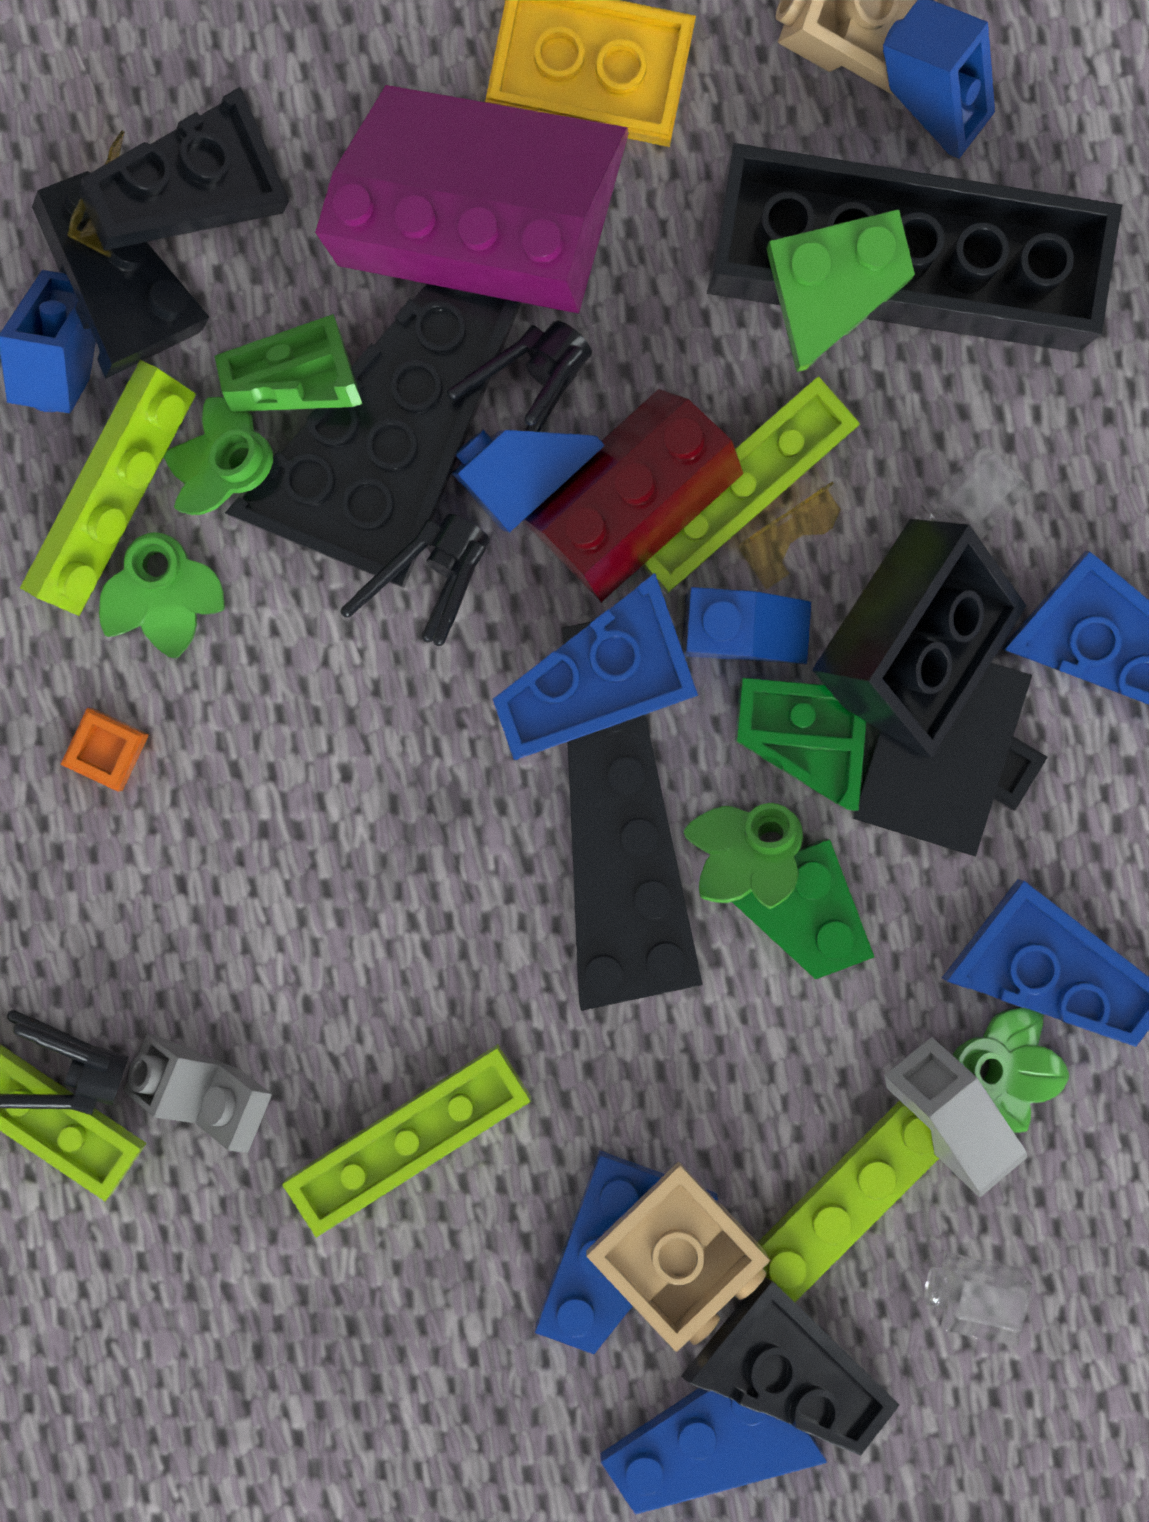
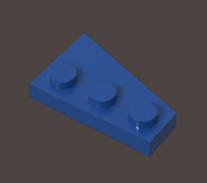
M1085 551L1001 649L1149 705V600L1093 553Z
M656 574L651 575L631 593L606 610L586 628L492 699L514 761L698 696Z
M1020 879L1016 880L942 976V979L947 982L1036 1011L1134 1047L1140 1043L1149 1031V977L1031 885Z
M599 1151L536 1322V1334L591 1354L597 1352L633 1306L586 1257V1250L665 1174ZM705 1189L716 1201L718 1200L716 1192Z
M701 1388L696 1389L600 1453L601 1464L635 1515L828 1463L824 1452L812 1435L798 1430L784 1421L762 1412L758 1413L739 1405L734 1400Z

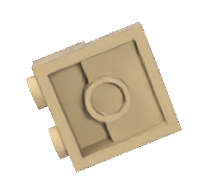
M780 0L776 10V20L783 23L784 26L778 43L828 72L843 66L894 95L889 87L883 44L891 26L897 20L903 19L917 0Z
M679 1161L586 1250V1257L675 1352L680 1350L688 1341L696 1345L704 1340L720 1321V1316L717 1312L734 1296L739 1300L749 1296L764 1280L766 1271L763 1268L770 1262L762 1246L721 1203L719 1204Z

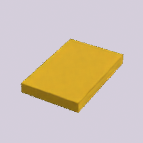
M505 0L485 102L623 126L628 128V139L670 147L696 16L622 0Z

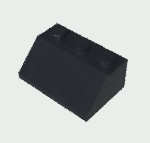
M909 519L812 671L845 709L922 756L932 758L1027 605L969 524Z

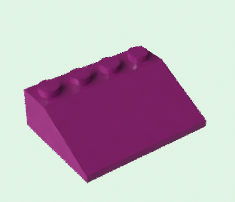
M385 85L333 170L315 233L339 267L579 314L629 135L628 128Z

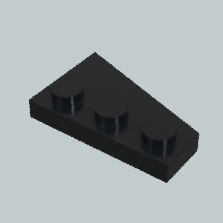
M241 87L223 96L221 104L202 115L195 112L178 122L176 130L151 144L143 142L84 176L79 189L83 203L104 251L283 214L289 203V198Z
M89 171L37 190L32 209L59 272L66 274L78 299L75 308L83 328L91 329L100 351L97 361L105 379L137 364L140 360L143 361L200 333L204 329L209 316L148 242L106 251L103 250L79 193L82 178L90 174Z
M766 1277L749 1296L740 1302L681 1375L683 1379L694 1386L708 1392L713 1391L736 1401L739 1405L784 1421L798 1430L860 1456L900 1405L788 1295Z

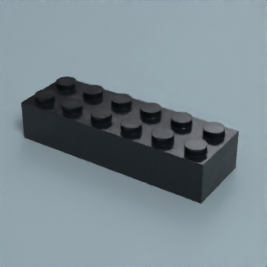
M733 143L725 173L707 294L780 305L767 254L769 241L899 209L915 275L910 282L889 300L883 302L872 311L866 319L1077 353L1102 335L1122 204Z

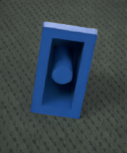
M917 0L905 17L897 20L891 26L883 44L889 87L892 93L949 155L960 159L995 113L988 22L934 0Z
M42 270L0 332V355L7 403L34 407L43 412L58 411L71 413L90 380L96 341L91 329H84L75 309L78 299L68 276L64 273Z
M483 429L455 454L462 464L451 474L498 527L510 533L605 445L596 435L499 430L490 437Z
M691 587L685 597L683 654L687 657L806 665L808 660L812 601L757 591Z

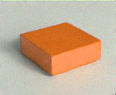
M87 707L60 765L117 792L123 791L149 734L94 708Z

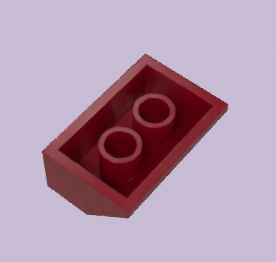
M658 389L602 440L605 446L523 520L601 603L744 474L732 440L688 398Z

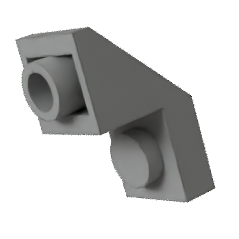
M148 1033L138 1056L130 1066L128 1081L124 1088V1092L154 1118L196 1123L228 1151L248 1153L272 1096V1093L242 1070Z
M933 1037L884 1075L887 1089L931 1129L934 1154L979 1198L1027 1158L1026 1150L978 1078Z

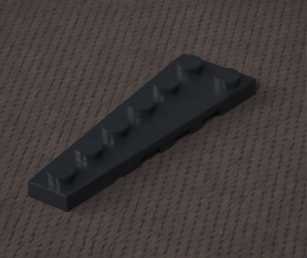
M591 622L563 627V645ZM646 715L567 742L578 993L581 1011L703 985Z

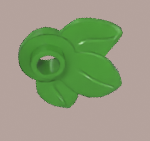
M208 397L205 400L202 411V423L205 434L168 449L164 455V459L173 475L184 483L174 505V508L182 513L202 515L211 512L223 504L233 493H244L256 488L264 481L273 464L271 445L263 436L254 432L250 411L231 412L224 397Z
M147 533L139 536L129 545L124 556V570L114 575L104 584L99 603L100 625L104 635L107 637L122 635L141 626L143 633L158 650L168 657L175 659L181 656L194 639L197 627V614H215L224 610V591L221 581L209 566L189 560L185 549L176 539L163 533ZM155 554H163L168 561L167 570L161 576L153 577L147 568L148 561Z
M765 803L747 812L732 806H721L698 816L684 829L685 838L710 855L704 864L699 881V894L704 900L716 903H729L742 899L752 891L762 905L772 909L786 900L793 892L799 876L794 856L802 845L803 831L797 816L786 807L776 803ZM767 832H776L782 836V839L776 842H764L760 837Z
M1022 1007L1007 1009L996 1014L987 1026L983 1037L969 1039L961 1044L953 1053V1056L978 1078L1014 1133L1026 1132L1031 1121L1030 1103L1045 1102L1056 1097L1069 1080V1071L1062 1058L1052 1050L1039 1046L1044 1014ZM986 1060H989L988 1073L982 1079L980 1073L981 1066Z

